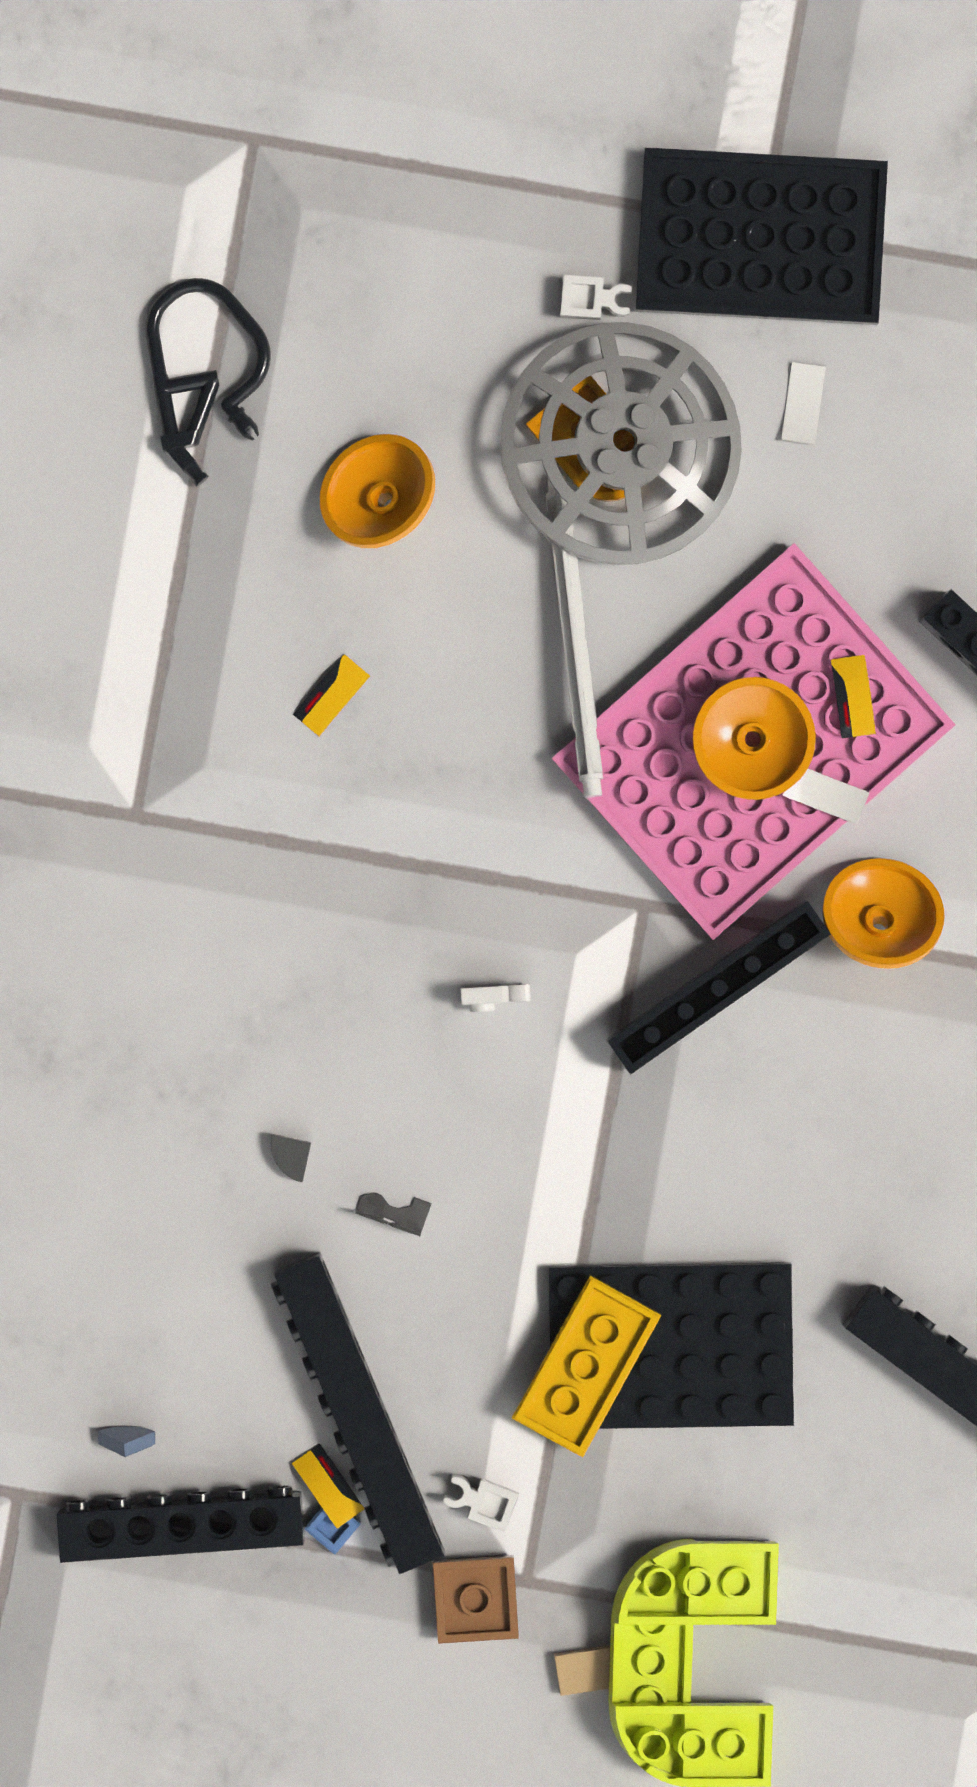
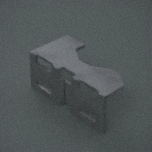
M374 1192L361 1196L355 1214L388 1224V1221L383 1220L385 1217L395 1221V1224L389 1222L388 1225L420 1237L432 1203L415 1197L412 1206L396 1208L390 1206L381 1194Z

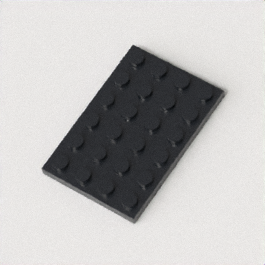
M645 147L635 312L878 325L888 161Z
M791 1263L549 1266L550 1346L590 1275L661 1314L658 1323L599 1429L794 1426Z

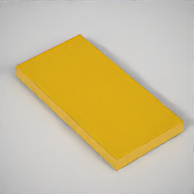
M590 1275L514 1411L512 1419L583 1458L658 1323L661 1314Z

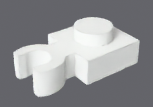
M564 274L560 317L601 320L602 308L609 309L616 316H628L630 308L619 307L615 303V297L620 293L631 294L632 287L627 284H617L610 290L603 289L604 277Z
M530 984L461 988L462 1005L470 1004V1012L495 1011L494 1003L531 1001Z
M452 1475L451 1482L460 1485L463 1489V1494L459 1498L445 1495L443 1502L452 1508H460L464 1505L471 1508L467 1519L506 1532L519 1497V1492L482 1478L478 1489L470 1486L466 1478L460 1475Z

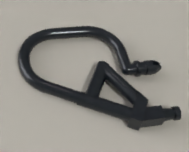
M192 278L182 280L170 286L154 301L147 315L145 334L163 435L160 436L162 450L172 457L183 472L194 480L193 483L198 487L209 476L201 470L196 460L186 448L199 445L219 388L217 370L175 378L168 377L159 332L163 313L175 300L185 294L193 292L207 293L217 298L250 335L257 353L255 368L245 382L223 399L221 408L228 415L229 418L227 420L236 426L239 433L244 438L252 441L255 439L247 431L252 428L258 437V426L244 412L245 409L243 407L239 408L238 405L263 383L270 367L271 351L269 341L263 329L226 287L209 279ZM201 389L187 430L178 433L172 394Z

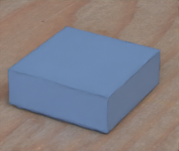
M321 1507L304 1529L335 1555L361 1525V1521L354 1516L336 1529Z

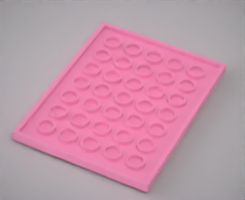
M795 543L597 718L596 732L600 744L603 779L601 780L602 796L587 799L712 940L718 937L847 821L783 796L784 792L771 798L747 800L731 796L713 785L699 767L693 749V729L696 717L710 695L729 682L747 677L772 679L792 689L806 704L815 726L816 744L808 769L870 792L865 805L956 725ZM865 655L876 734L842 739L831 659ZM748 732L745 736V742L749 747H756L760 743V737L756 732ZM575 737L552 760L584 795L583 783L579 782Z

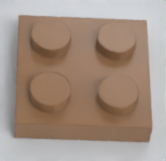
M514 1555L433 1560L438 1644L519 1639Z

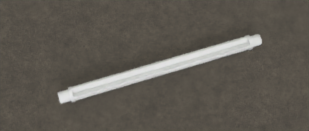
M547 478L549 492L546 494L548 518L553 522L567 502L560 497L550 483L549 478ZM574 523L565 532L573 538ZM551 542L572 724L576 737L575 749L579 782L583 783L585 798L602 796L601 780L603 779L600 744L596 732L597 719L588 642L585 638L586 625L578 557Z

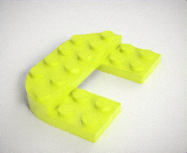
M694 1539L671 1541L652 1549L642 1556L629 1569L619 1585L611 1614L608 1696L610 1722L614 1734L626 1754L651 1776L663 1782L681 1787H771L773 1705L771 1703H691L693 1625H776L779 1544L777 1542L695 1541Z

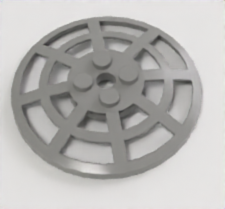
M629 322L601 323L580 328L560 337L543 349L523 370L512 388L503 412L500 431L501 463L506 483L517 506L531 525L550 542L568 553L592 562L611 565H633L662 559L683 549L702 535L718 518L731 496L739 473L742 452L740 424L735 404L725 383L713 366L692 346L676 336L651 326ZM628 333L650 337L666 343L680 352L667 369L646 359L619 356L615 334ZM598 336L602 359L594 360L579 367L568 375L562 383L541 370L551 358L566 347L586 338ZM692 362L705 373L715 387L725 408L727 420L705 422L697 399L687 385L680 380ZM622 368L640 370L656 376L659 380L647 397L636 392L626 391ZM605 371L609 394L598 398L592 404L572 390L574 386L585 378ZM531 383L551 397L546 404L541 418L539 444L515 448L514 431L517 412L524 393ZM672 389L677 392L686 404L693 423L670 424L660 405ZM562 403L579 415L580 419L574 438L552 441L554 420ZM626 430L632 434L635 442L632 450L624 452L615 447L613 436L616 431ZM730 437L731 450L728 470L722 488L713 501L696 486L706 463L708 438ZM696 440L694 461L686 477L668 463L672 454L673 442ZM577 455L581 467L588 476L576 492L570 488L562 477L555 458ZM542 460L550 483L560 497L567 502L553 522L541 513L530 498L520 477L517 464ZM657 476L676 490L663 503L648 510H643L640 487L650 483ZM601 485L614 490H624L627 513L607 511L592 505L589 501ZM685 499L703 514L695 525L680 536L661 545L647 548L645 523L655 521L669 514L680 506ZM580 513L601 523L628 526L630 550L616 551L598 548L576 540L565 532Z

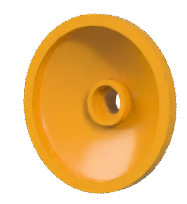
M380 434L357 441L345 449L333 461L323 479L320 490V510L326 525L341 541L354 547L379 548L399 541L419 525L431 506L435 493V473L432 463L426 453L416 443L399 435ZM392 499L388 505L384 506L388 500Z
M762 677L737 679L717 689L704 702L696 717L693 729V749L698 765L704 775L723 792L747 800L771 798L794 786L807 771L812 761L816 744L814 722L803 700L784 684ZM748 732H756L759 735L760 743L758 746L749 747L746 744L745 736Z
M883 858L862 860L849 865L839 872L826 890L822 907L823 922L831 933L829 937L833 943L851 959L867 966L884 969L908 966L929 954L941 936L945 919L944 906L940 894L923 873L903 862ZM881 924L885 927V929L880 930L875 928L873 925Z

